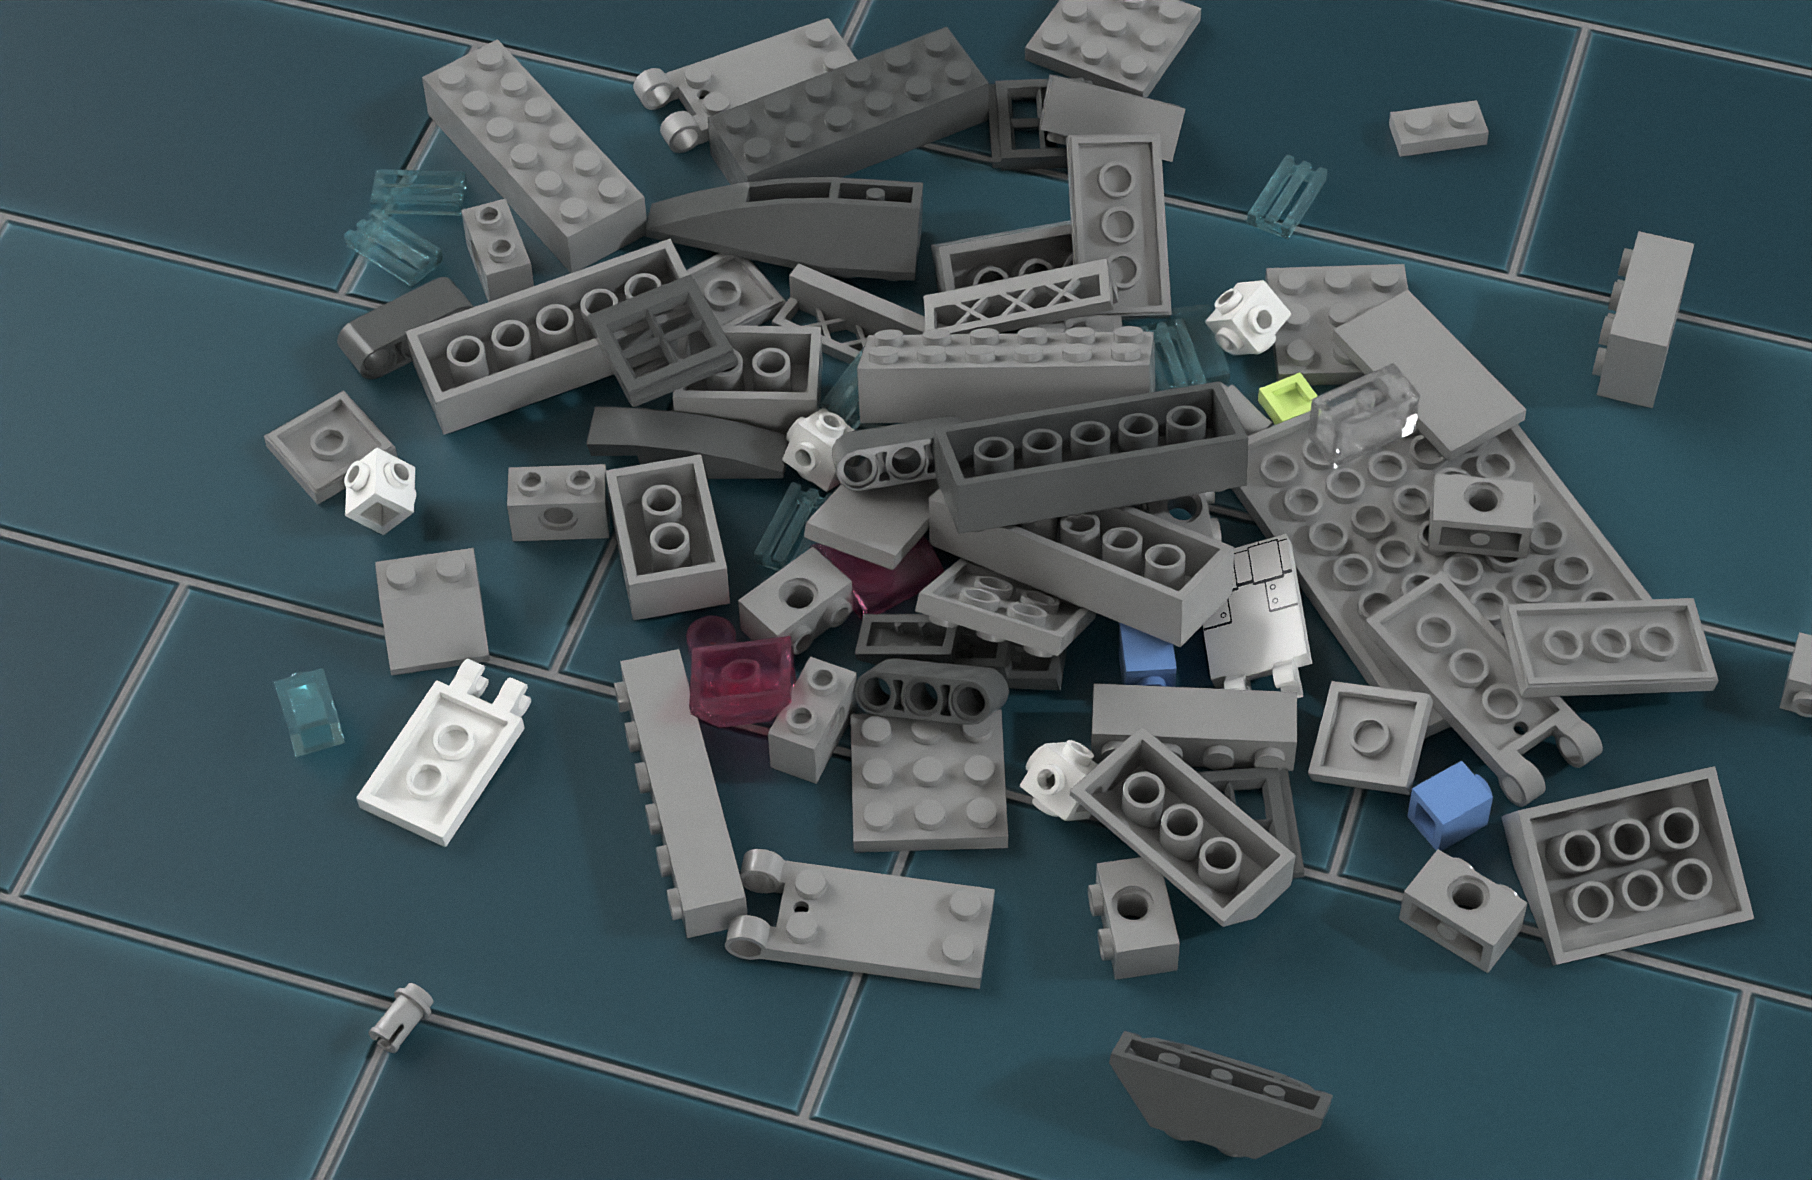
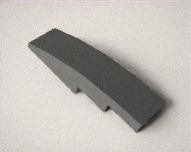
M595 407L586 444L591 456L637 455L640 465L701 454L707 479L784 478L787 463L782 461L789 441L786 440L787 434L742 422L693 413L646 408Z
M864 614L855 655L857 660L875 665L886 659L897 658L978 667H999V673L1005 678L1008 688L1060 691L1067 648L1058 656L1038 657L1024 651V645L1008 640L1004 642L987 641L978 637L976 630L958 625L957 627L950 628L936 625L929 620V615Z

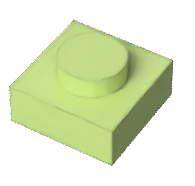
M1300 372L1259 389L1258 402L1275 425L1324 406Z

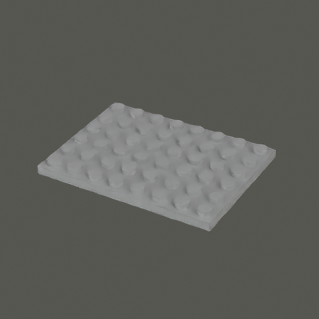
M1373 385L1248 436L1247 486L1231 489L1266 539L1287 534L1292 544L1299 586L1369 686L1419 692L1363 631V627L1367 618L1440 571L1452 581L1504 638L1505 634L1499 616L1503 604L1652 599L1518 424L1449 462L1377 386ZM1435 474H1462L1470 477L1510 478L1517 481L1534 482L1533 530L1527 558L1428 550L1430 502ZM1433 706L1424 738L1451 727Z

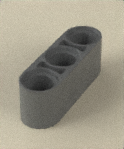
M440 277L351 321L340 331L337 344L362 377L377 379L412 361L405 331L468 310L474 306L451 279Z
M944 416L843 434L835 441L832 447V458L838 479L844 487L853 491L935 479L934 428L965 422L955 416ZM910 447L915 449L914 453L908 458L897 459L893 457L895 452L901 448ZM862 455L867 457L866 461L860 466L849 467L845 465L846 461L853 456Z
M891 658L882 661L861 675L855 683L854 693L860 707L867 713L874 715L974 725L984 721L1003 707L1008 699L1009 689L1003 675L988 667ZM879 678L887 682L891 695L882 690ZM925 683L934 687L938 700L928 694ZM972 687L978 689L983 694L985 705L975 699Z

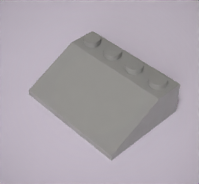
M1715 766L1522 809L1501 816L1514 869L1553 965L1754 919Z

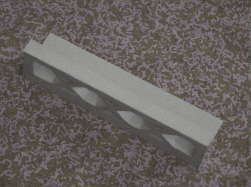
M1105 258L925 295V331L945 329L950 331L951 334H970L971 331L976 329L991 328L1001 333L1114 310L1113 304L1119 303L1117 286L1108 260ZM937 322L948 327L938 328Z
M798 264L789 275L790 298L772 320V326H800L790 322L798 310L815 316L818 323L800 327H821L822 352L855 367H858L868 335H875L878 331L889 329L902 331L903 335H922L925 332V316L801 264ZM937 322L938 328L948 327ZM848 330L855 333L858 340L839 343L832 340L829 333Z

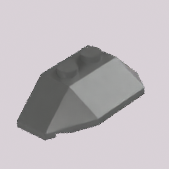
M1127 1031L1123 1032L1109 1060V1064L1150 1127L1163 1130L1167 1135L1177 1140H1195L1217 1147L1220 1152L1231 1157L1246 1156L1257 1159L1320 1129L1333 1095L1327 1092L1315 1091L1310 1085L1285 1074L1184 1043L1155 1037L1141 1038V1035Z

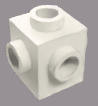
M1264 280L1237 283L1234 288L1227 290L1216 300V309L1205 323L1214 332L1217 344L1226 352L1232 355H1258L1273 345L1276 340V332L1291 316V313Z
M825 408L818 410L807 418L802 416L793 423L787 433L786 440L789 441L782 461L794 468L801 477L812 481L828 492L840 484L832 458V447L840 436L856 430L847 425L839 415L831 413ZM861 455L849 458L845 465L856 467Z
M376 448L363 459L354 462L349 467L344 480L346 486V517L385 535L414 513V502L416 499L414 466Z
M1068 740L1061 743H1046L1036 749L1030 756L1026 764L1028 772L1020 787L1034 797L1032 803L1039 810L1050 816H1059L1064 821L1089 819L1091 813L1070 796V789L1098 764L1092 761L1093 753L1078 742Z

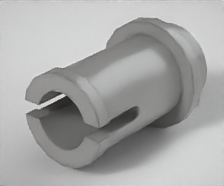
M408 983L405 988H398L394 992L396 1000L378 1023L369 1031L372 1040H377L378 1037H381L377 1044L390 1053H396L421 1019H428L431 1015L430 1007L434 1001L424 989L416 984Z

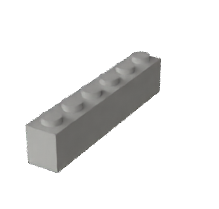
M676 649L620 661L623 681L614 683L615 694L620 713L630 712L632 722L624 723L630 753L639 751L642 759L641 763L634 765L640 793L650 792L653 803L645 805L651 835L661 834L663 846L656 847L662 878L672 877L674 888L666 890L673 921L683 920L687 938L727 930L733 917L747 915L746 896L680 650Z

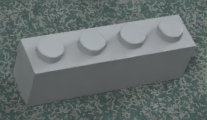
M1094 684L1091 752L1094 757L1092 761L1101 763L1142 726L1190 767H1207L1212 770L1264 767L1278 768V771L1288 768V771H1293L1297 746V692Z

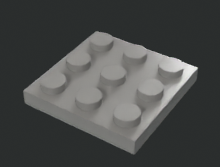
M1059 0L1026 45L1025 60L1072 78L1083 77L1084 80H1092L1093 85L1147 98L1199 24L1201 8L1180 0Z
M1405 264L1266 268L1265 282L1291 313V316L1276 332V340L1273 343L1277 381L1300 372L1309 385L1372 384L1373 382L1332 341L1333 329L1408 290Z
M960 558L919 592L915 609L916 612L929 615V620L936 625L950 628L957 627L958 625L976 630V635L987 641L1004 642L1008 640L1024 645V651L1038 657L1058 656L1096 617V613L964 558Z
M997 710L984 721L974 725L874 714H850L854 853L1008 848L1001 710Z

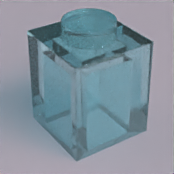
M323 668L310 672L295 673L289 678L274 682L296 757L345 743L338 713Z

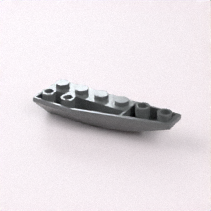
M840 177L782 178L737 183L696 191L652 203L645 233L646 237L665 241L671 238L672 243L793 269L798 264H801L825 275H834L841 278L865 277L881 278L887 281H915L922 232L923 183Z

